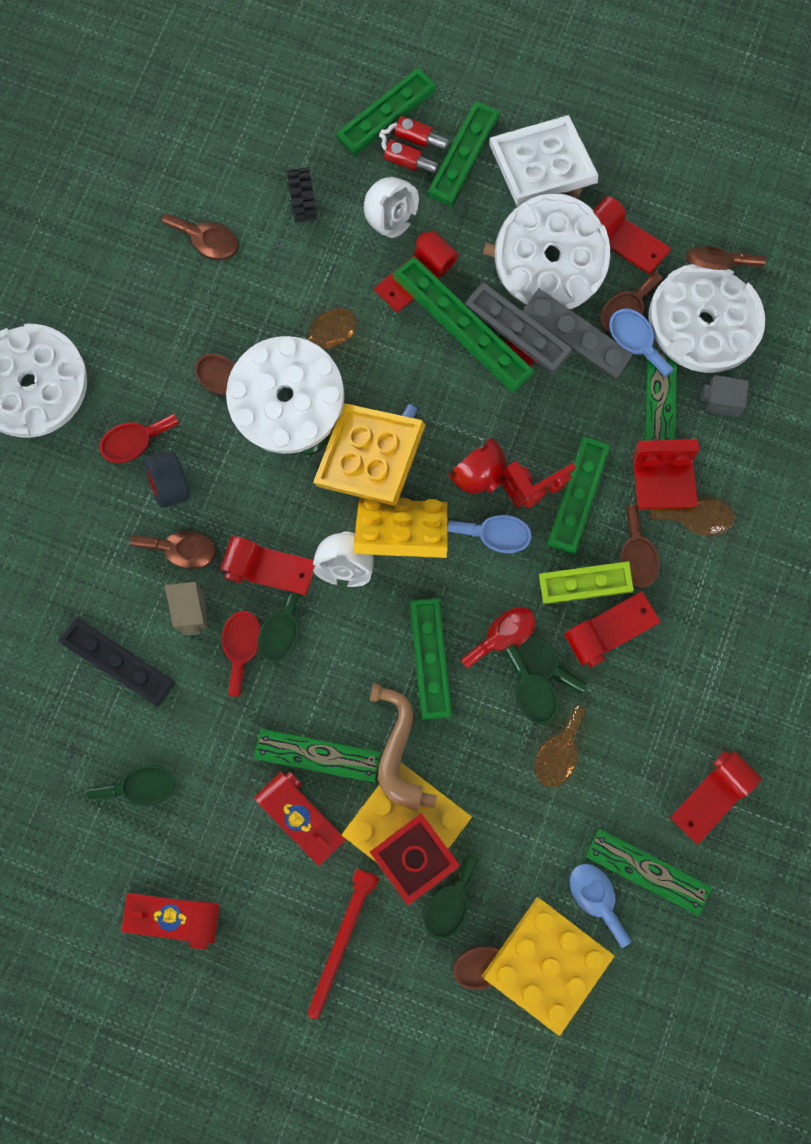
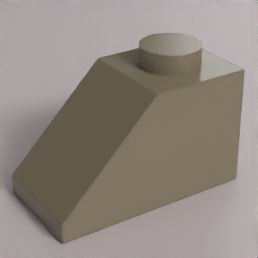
M197 582L165 585L173 627L178 632L182 631V635L200 634V629H208L206 595Z

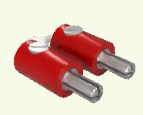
M404 116L400 117L398 123L390 125L387 130H381L379 137L383 139L384 160L412 171H416L420 167L434 173L438 164L423 158L421 150L391 139L386 146L387 139L384 134H388L393 128H396V137L427 148L429 143L443 149L448 145V139L433 134V127Z

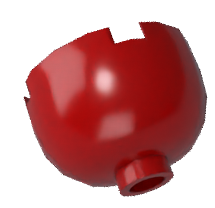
M493 437L485 442L486 444L480 449L477 448L453 469L454 471L448 474L449 478L462 491L469 494H479L487 490L491 493L503 483L500 477L503 475L507 461L503 450Z

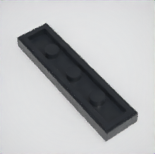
M76 616L58 640L59 643L158 708L176 684L174 680Z

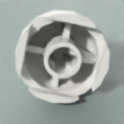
M395 177L378 180L368 190L365 197L364 214L366 220L380 234L390 238L401 235L410 226V223L405 222L411 214L416 215L418 210V190L409 182Z
M345 531L330 535L319 544L313 560V565H315L313 571L320 579L337 585L336 579L349 581L347 587L362 586L371 579L374 558L373 555L354 554L355 533Z

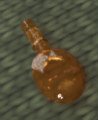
M344 308L332 309L321 314L312 323L309 330L310 337L306 340L318 345L322 349L332 348L344 343L353 335L356 329L355 315Z
M710 498L697 500L698 504L695 508H684V510H650L651 520L682 521L688 530L701 536H716L726 532L733 525L735 517L732 509L727 504Z
M575 705L565 728H563L562 734L548 739L537 753L534 767L535 775L542 785L546 787L560 786L574 771L577 762V748L573 738L576 736L577 729L586 712L585 708Z

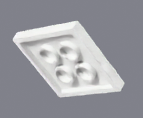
M569 115L490 138L491 150L517 206L539 195L561 194L598 183V173Z

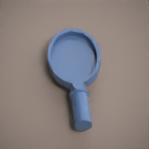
M621 309L616 311L612 315L609 324L610 333L614 341L632 354H644L647 360H650L664 377L671 374L674 369L658 353V350H655L652 346L654 333L647 319L635 310Z
M509 515L490 517L482 525L449 520L448 532L472 535V537L479 536L486 547L499 553L512 554L520 552L531 541V531L528 525L522 520Z
M582 864L575 867L570 874L569 886L578 906L592 916L602 917L605 925L608 926L621 948L629 945L632 941L619 922L618 916L613 912L615 893L609 878L599 868L590 864Z

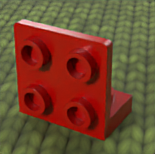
M698 439L638 441L632 457L637 507L639 510L695 508L697 506L693 461L699 451Z
M515 461L503 471V475L500 477L503 481L501 485L516 509L524 505L529 509L539 503L542 497L547 494V491L554 494L567 486L566 483L573 479L571 474L576 469V466L572 463L532 486L531 482L533 480L525 466L520 467L519 463Z

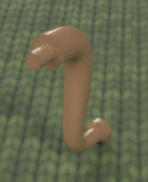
M373 683L370 701L377 702L381 699L391 702L397 706L399 712L398 720L381 756L378 768L380 787L391 801L400 806L418 811L419 805L434 808L437 795L423 793V786L405 782L399 775L400 762L413 724V709L410 701L397 691L384 689L380 684Z

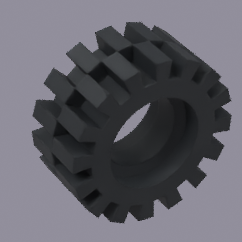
M309 167L286 170L295 223L317 220Z

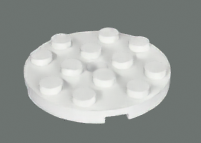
M563 194L539 195L518 206L504 221L495 245V264L499 278L508 293L524 306L528 304L538 288L568 309L579 306L599 289L606 276L610 262V243L604 225L602 226L588 205L574 197ZM548 246H555L559 250L560 256L556 262H551L546 258L544 252Z
M694 264L681 267L670 273L658 286L649 307V323L653 329L654 339L660 349L677 364L705 373L727 371L747 360L760 343L765 328V312L762 302L749 282L745 284L734 276V271L730 269L713 270ZM700 313L710 314L713 317V322L708 325L707 322L699 317Z
M24 324V327L1 330L0 432L10 436L29 438L42 436L62 427L78 411L86 393L87 371L79 351L65 335L44 325ZM28 374L35 376L34 385L21 386V380L24 376Z
M281 336L257 343L239 358L228 379L226 399L234 424L247 440L264 450L287 454L307 450L320 443L331 433V429L336 424L343 410L344 386L335 362L321 347L302 338ZM282 387L293 390L291 400L282 402L277 398L279 391L283 389Z

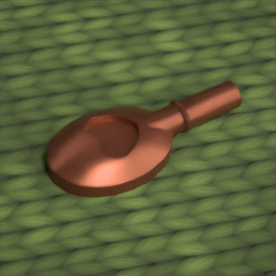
M165 213L163 216V224L190 235L192 245L201 255L218 261L228 260L236 255L238 241L234 233L227 227L212 222H203L195 226L168 213Z
M711 246L690 248L685 257L687 261L696 266L713 270H728L733 268V266L740 265L764 267L766 263L765 256L743 254L742 252H727Z
M654 272L635 292H620L607 302L600 315V325L604 332L611 335L610 319L618 310L631 309L643 315V299L647 298V295L662 281L660 274Z
M206 354L197 360L195 374L199 382L207 390L226 396L228 379L235 364L222 355Z
M637 505L625 507L630 539L622 548L620 562L629 561L634 587L647 588L655 582L658 576L660 561L655 546L650 540L642 537Z
M195 531L176 532L171 534L166 540L132 535L130 546L163 551L166 558L172 564L185 569H199L208 566L216 555L215 546L207 536Z
M477 946L461 953L453 964V976L458 984L473 990L493 986L482 977V974L499 952V949L493 946Z

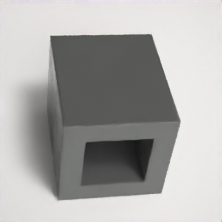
M714 375L710 382L704 384L702 388L701 402H705L704 412L738 418L746 408L749 380Z

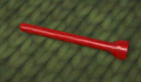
M356 868L352 881H354L352 888L355 891L308 1010V1017L312 1020L318 1019L366 894H370L372 889H376L380 878L359 868Z

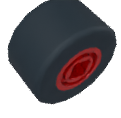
M169 450L144 459L146 475L160 508H166L189 499L186 478L174 451Z

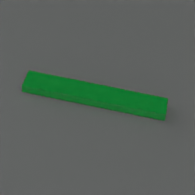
M412 257L393 272V279L512 393H515L534 376L535 371L418 259Z

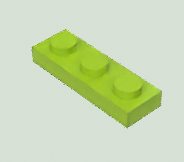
M629 561L539 574L543 605L631 593L634 591Z

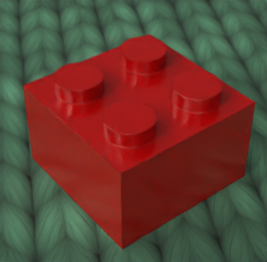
M422 813L370 851V854L407 905H410L460 867Z

